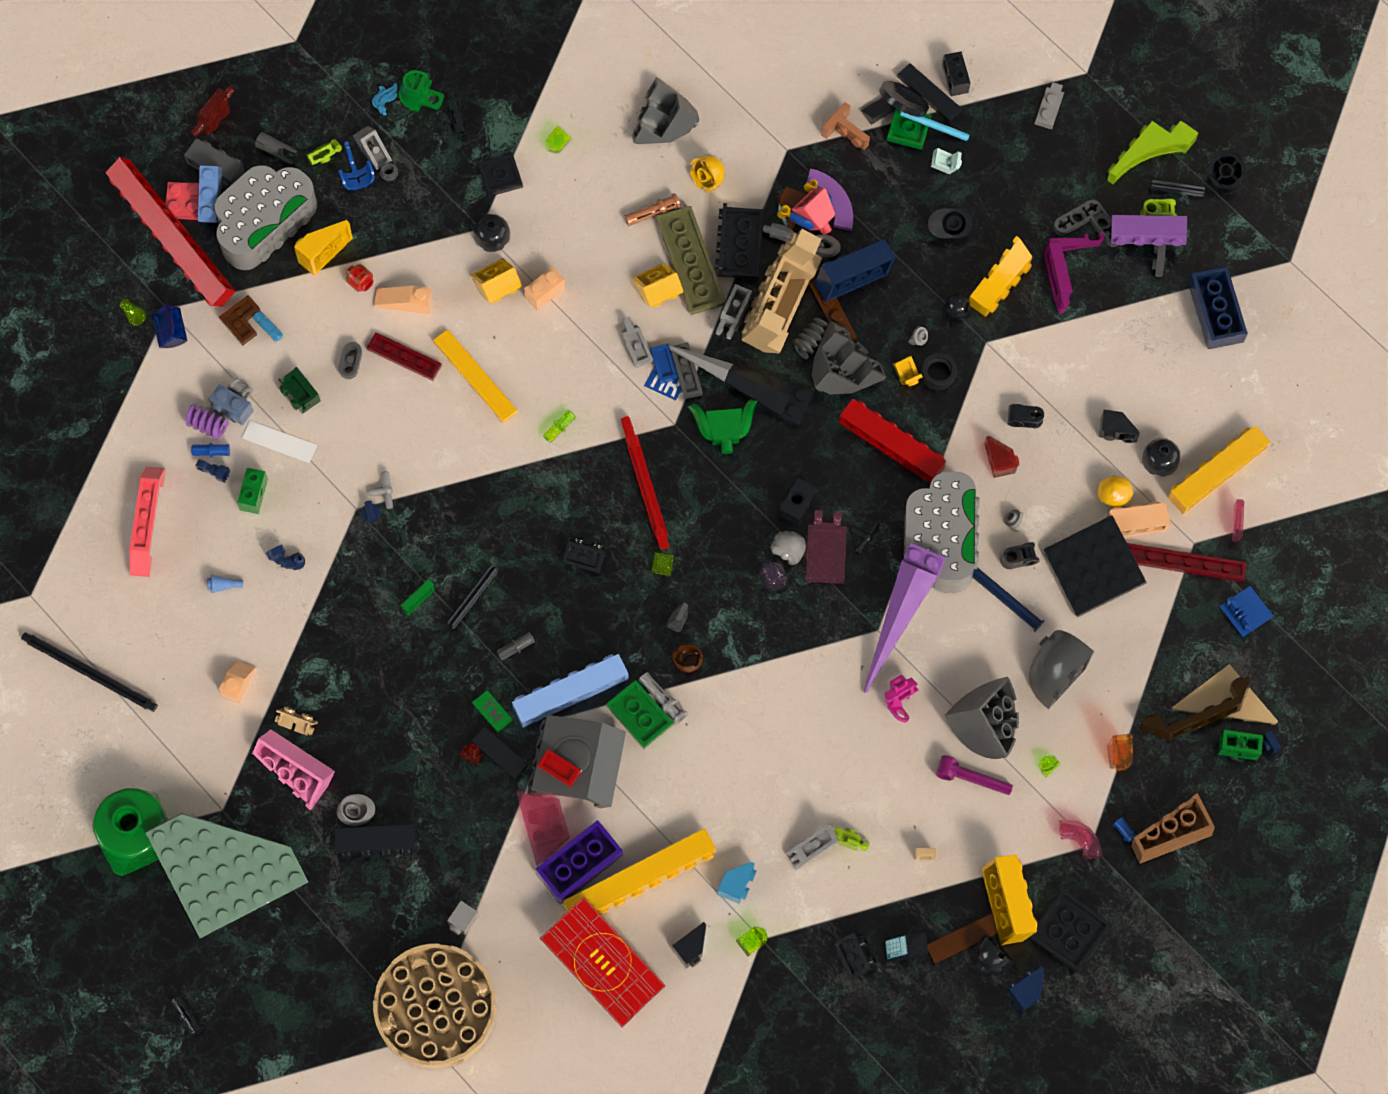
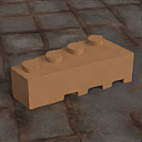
M1197 793L1190 800L1178 806L1176 810L1165 815L1159 822L1151 825L1134 837L1131 847L1139 863H1143L1212 836L1215 827Z

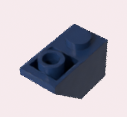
M1042 966L1039 969L1032 968L1026 973L1027 977L1022 981L1017 979L1009 985L1011 988L1008 994L1021 1012H1024L1038 1002L1041 997L1044 968Z

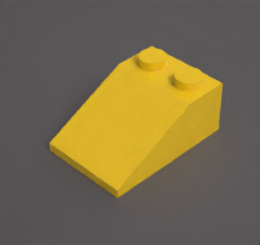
M345 220L300 238L294 246L298 263L315 276L353 239L349 222Z

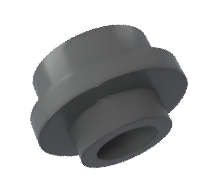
M386 163L380 168V176L385 181H392L397 178L398 169L394 164Z

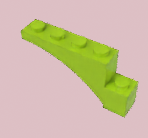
M1152 121L1148 126L1145 125L1142 128L1138 139L1134 138L1131 141L1129 150L1127 152L1124 150L1118 158L1119 162L1111 165L1108 170L1109 176L1107 181L1114 184L1129 169L1152 157L1174 152H1183L1185 154L1196 141L1198 132L1182 121L1177 125H1173L1169 131H1166Z

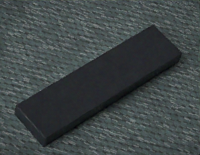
M911 63L897 74V78L921 95L928 105L949 123L962 112V108Z

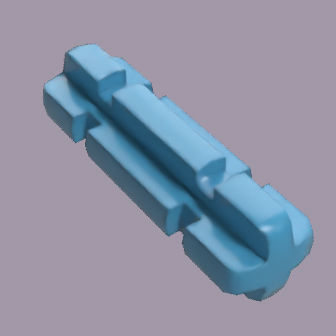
M261 311L254 314L253 319L255 322L260 323L259 326L268 335H271L270 337L277 342L282 339L283 333L279 329L276 330L277 327L267 317L265 318Z

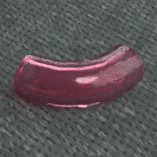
M1059 820L1060 839H1070L1077 842L1081 847L1083 859L1103 857L1099 839L1090 827L1079 821Z

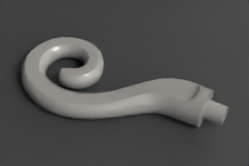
M772 223L771 226L764 225L763 228L764 233L770 234L769 237L787 241L788 238L791 239L794 234L790 228ZM816 235L822 240L815 254L822 258H830L840 252L841 246L837 239L829 235ZM823 243H827L831 247L824 249Z

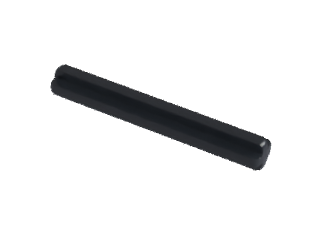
M489 565L447 619L446 625L451 629L456 628L498 573L496 567Z

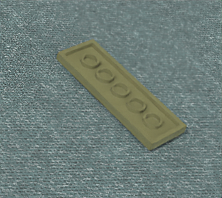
M688 206L656 216V221L674 271L677 272L684 291L683 296L690 315L726 305V300L692 207Z

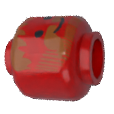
M362 264L352 265L346 271V282L357 292L369 290L374 283L373 274Z

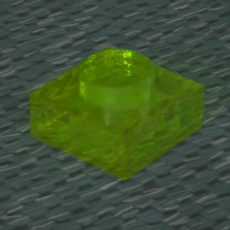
M655 553L652 573L671 576L674 556Z

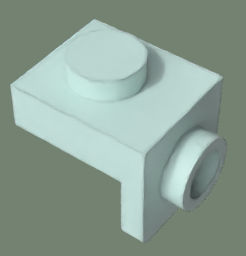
M937 148L933 152L931 167L951 174L960 168L962 153L958 151L955 154H951Z

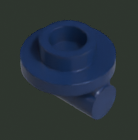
M372 501L364 502L365 506L361 510L362 518L366 522H375L380 517L379 507L372 504Z

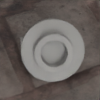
M917 326L908 342L911 345H924L928 339L927 330L924 327Z
M1012 510L1007 514L1005 524L1011 530L1018 532L1024 513L1019 510Z

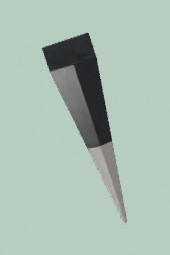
M669 345L670 350L708 371L750 399L756 400L760 406L779 419L797 427L799 426L814 392L797 386L796 383Z

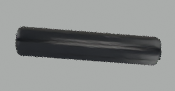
M1152 179L1150 189L1199 197H1203L1205 193V187L1200 185Z

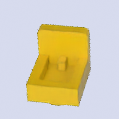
M911 356L893 363L898 378L903 385H915L919 383L918 379L923 377L922 374L918 373Z

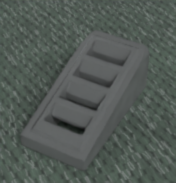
M687 603L681 604L672 612L667 622L668 628L676 632L681 631L688 617Z

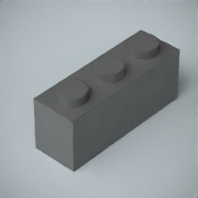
M196 138L184 155L186 163L199 171L200 166L221 167L222 184L228 187L245 173L243 163L239 159L227 156L223 150L213 148L205 140L200 141Z

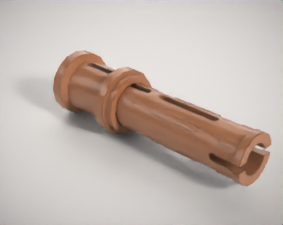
M673 193L671 197L663 200L658 199L656 204L625 215L628 226H631L660 213L664 214L675 208L680 209L681 205L677 195Z

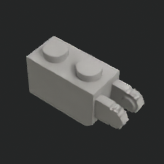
M735 284L722 311L720 323L716 330L717 335H721L724 327L730 328L727 332V339H732L734 332L738 331L752 301L751 290Z

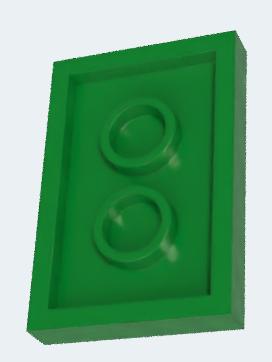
M636 680L606 704V707L643 749L674 725L672 720Z

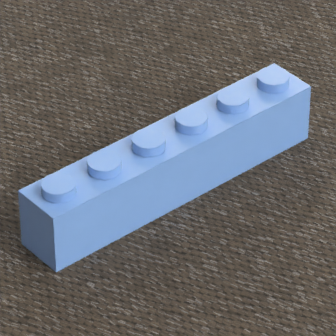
M613 654L603 658V661L597 664L593 662L582 671H573L562 680L560 678L550 682V685L544 688L542 686L538 687L529 695L516 697L515 701L512 702V706L522 728L546 718L547 715L557 713L629 680L628 672L619 654L615 656Z

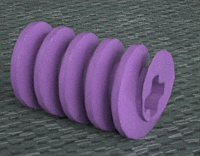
M193 403L186 415V425L188 427L192 426L195 430L199 429L201 433L206 432L207 436H212L214 439H219L226 431L229 419L227 418L222 422L223 416L221 415L215 419V412L209 416L210 411L208 409L202 413L203 407L199 406L196 410V403Z

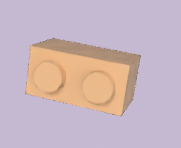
M552 266L524 288L525 298L538 310L565 289V279Z

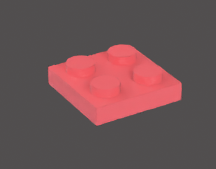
M168 182L166 196L168 208L177 219L198 220L199 183Z

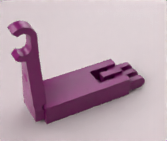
M1101 232L1097 236L1098 240L1091 241L1088 238V234H1085L1083 238L1049 239L1045 245L1043 256L1054 302L1059 313L1065 312L1070 304V294L1073 292L1063 251L1098 247L1104 240Z

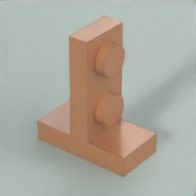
M844 102L822 126L821 135L827 139L837 130L841 136H846L850 139L854 146L865 150L869 146L870 137L846 120L850 115L851 106Z

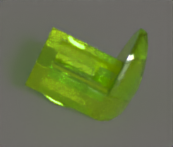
M557 125L545 140V146L549 152L558 154L570 142L572 137Z
M753 927L738 938L736 942L748 957L767 942V931L762 927Z

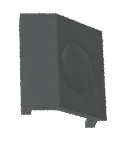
M547 715V718L540 725V736L536 744V755L532 763V774L528 782L527 794L533 797L552 794L593 802L594 807L600 809L611 807L626 731L601 722ZM548 749L581 770L572 787H569L537 766Z

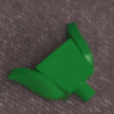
M750 399L744 406L743 411L742 408L706 411V415L696 404H692L688 408L693 414L702 436L706 440L712 441L713 445H721L722 454L733 453L732 444L739 443V440L749 432L757 401Z

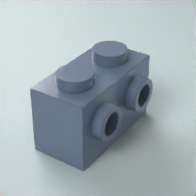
M220 384L209 397L211 408L215 412L224 414L230 421L237 422L242 426L253 413V408L249 401Z

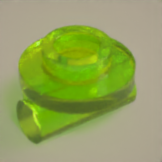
M1045 756L1041 759L1039 768L1043 776L1048 777L1061 764L1055 756Z

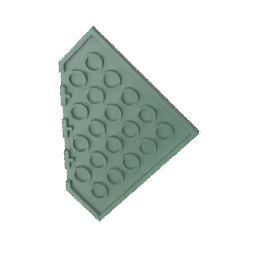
M180 813L145 831L199 938L308 883L289 845L247 834L243 831L198 819L184 813Z

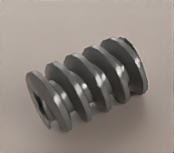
M814 318L812 323H809L807 328H804L802 333L798 334L797 338L792 341L795 350L805 359L809 358L806 352L814 353L811 347L818 349L819 346L816 342H821V337L824 336L828 324L822 319Z

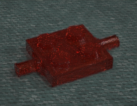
M228 86L225 91L219 88L197 114L198 123L191 131L193 136L197 137L201 131L208 136L217 129L221 119L229 114L228 100L235 92L231 86Z

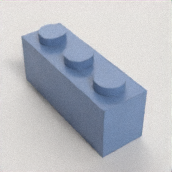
M200 166L198 222L219 223L215 212V203L221 195L222 168L219 166Z

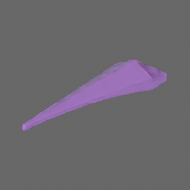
M909 544L899 568L864 693L869 691L904 630L940 576L947 559L946 557L916 544Z

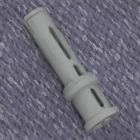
M648 672L640 677L639 682L661 704L662 710L669 714L675 725L687 717V711H683L677 704V700L670 698Z

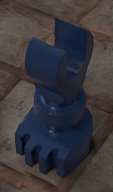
M198 459L195 465L198 470L210 473L220 482L225 483L227 477H229L230 469L224 465L218 467V465H211L201 459Z

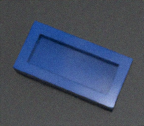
M665 344L650 348L660 384L678 380L669 345Z

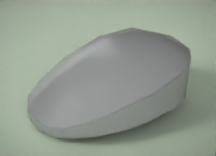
M361 794L346 796L337 807L338 818L341 822L351 826L365 824L375 814L373 801Z

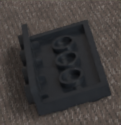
M723 203V209L719 208V219L722 220V225H718L717 236H721V242H717L716 253H720L719 259L715 260V270H718V277L759 279L764 209L727 207V203Z

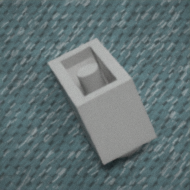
M367 126L353 135L360 150L370 160L376 170L392 161L375 129Z

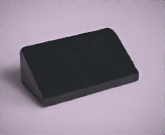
M882 97L862 109L861 112L872 125L894 112L896 108Z

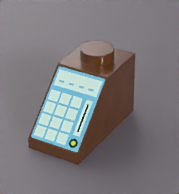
M786 186L784 192H780L777 197V202H779L778 211H782L781 207L787 205L790 207V212H793L792 208L806 194ZM789 217L782 219L784 225L792 230L795 223L789 220Z

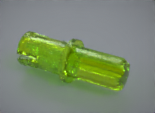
M567 410L558 420L553 422V425L543 435L545 440L551 443L561 432L564 433L566 431L565 428L575 420V415L570 410Z

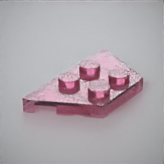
M519 791L516 793L537 866L565 843L570 836L559 799L545 798L536 794L529 795Z

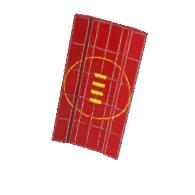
M585 897L580 899L539 938L621 1028L666 986Z

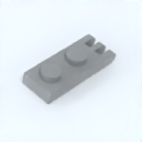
M827 824L787 851L786 855L789 857L795 853L796 856L791 858L790 861L791 863L800 861L794 866L795 870H798L840 842L830 824Z

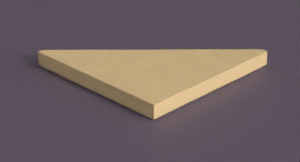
M1230 664L1173 706L1172 711L1197 714L1208 706L1221 704L1227 698L1233 699L1230 686L1240 676ZM1250 688L1241 710L1224 717L1226 719H1241L1256 723H1270L1271 725H1275L1278 722Z

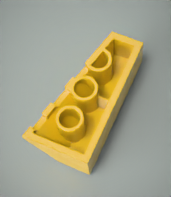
M1017 236L1013 240L1011 250L1006 249L1002 254L1003 256L999 261L1000 264H994L988 274L989 278L984 277L970 295V306L985 317L989 312L993 313L997 309L1000 299L1004 300L1008 296L1011 286L1015 287L1019 283L1023 272L1026 274L1032 266L1030 264L1032 255Z

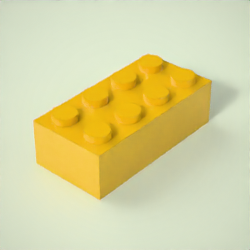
M1017 854L995 857L982 867L981 870L1000 945L1023 942L1037 932V921L1033 917L1032 902L1028 898L1027 882L1022 874V863L1018 859Z

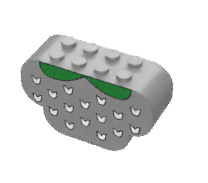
M255 166L244 173L217 198L215 203V212L219 221L217 239L224 258L233 267L239 270L255 268L262 261H266L275 249L281 248L286 239L293 237L297 229L310 221V218L317 209V200L310 178L297 168L288 167L275 172L267 166Z
M947 471L936 475L930 484V489L916 490L909 496L906 503L904 556L909 544L913 543L946 557L947 559L940 576L932 586L935 590L943 593H958L965 590L970 585L974 569H977V563L979 562V551L977 549L979 545L978 508L980 499L976 497L974 481L970 476L962 472Z

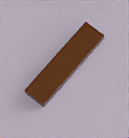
M993 913L927 944L928 953L933 963H939L976 945L985 934L991 937L997 935L998 932Z

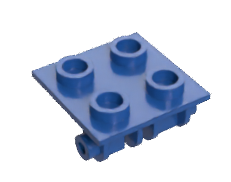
M1251 586L1238 595L1231 596L1220 606L1242 637L1274 617Z

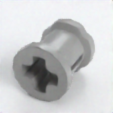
M238 377L234 378L227 389L247 400L253 389L245 386Z

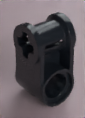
M1021 404L1009 405L1007 420L1009 426L1036 429L1043 424L1044 411L1042 408Z
M1028 542L1007 548L1001 557V565L1005 569H1014L1039 563L1040 560L1036 557L1034 550L1035 543ZM1006 556H1012L1015 560L1010 561Z

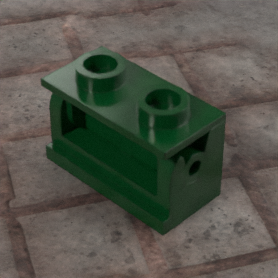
M297 367L282 378L284 382L280 378L278 379L280 392L284 396L288 395L291 399L289 402L295 410L299 409L302 414L321 402L317 391Z

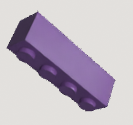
M1112 215L1111 244L1186 245L1187 216Z

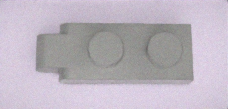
M1052 82L1051 88H1046L1035 121L1036 125L1048 129L1053 128L1064 92L1061 91L1063 85Z

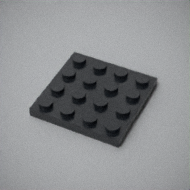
M1113 515L1043 549L1077 618L1147 584Z

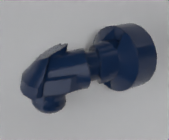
M279 545L265 553L268 560L281 565V568L300 570L305 565V558L299 552L285 558L286 551L283 545Z

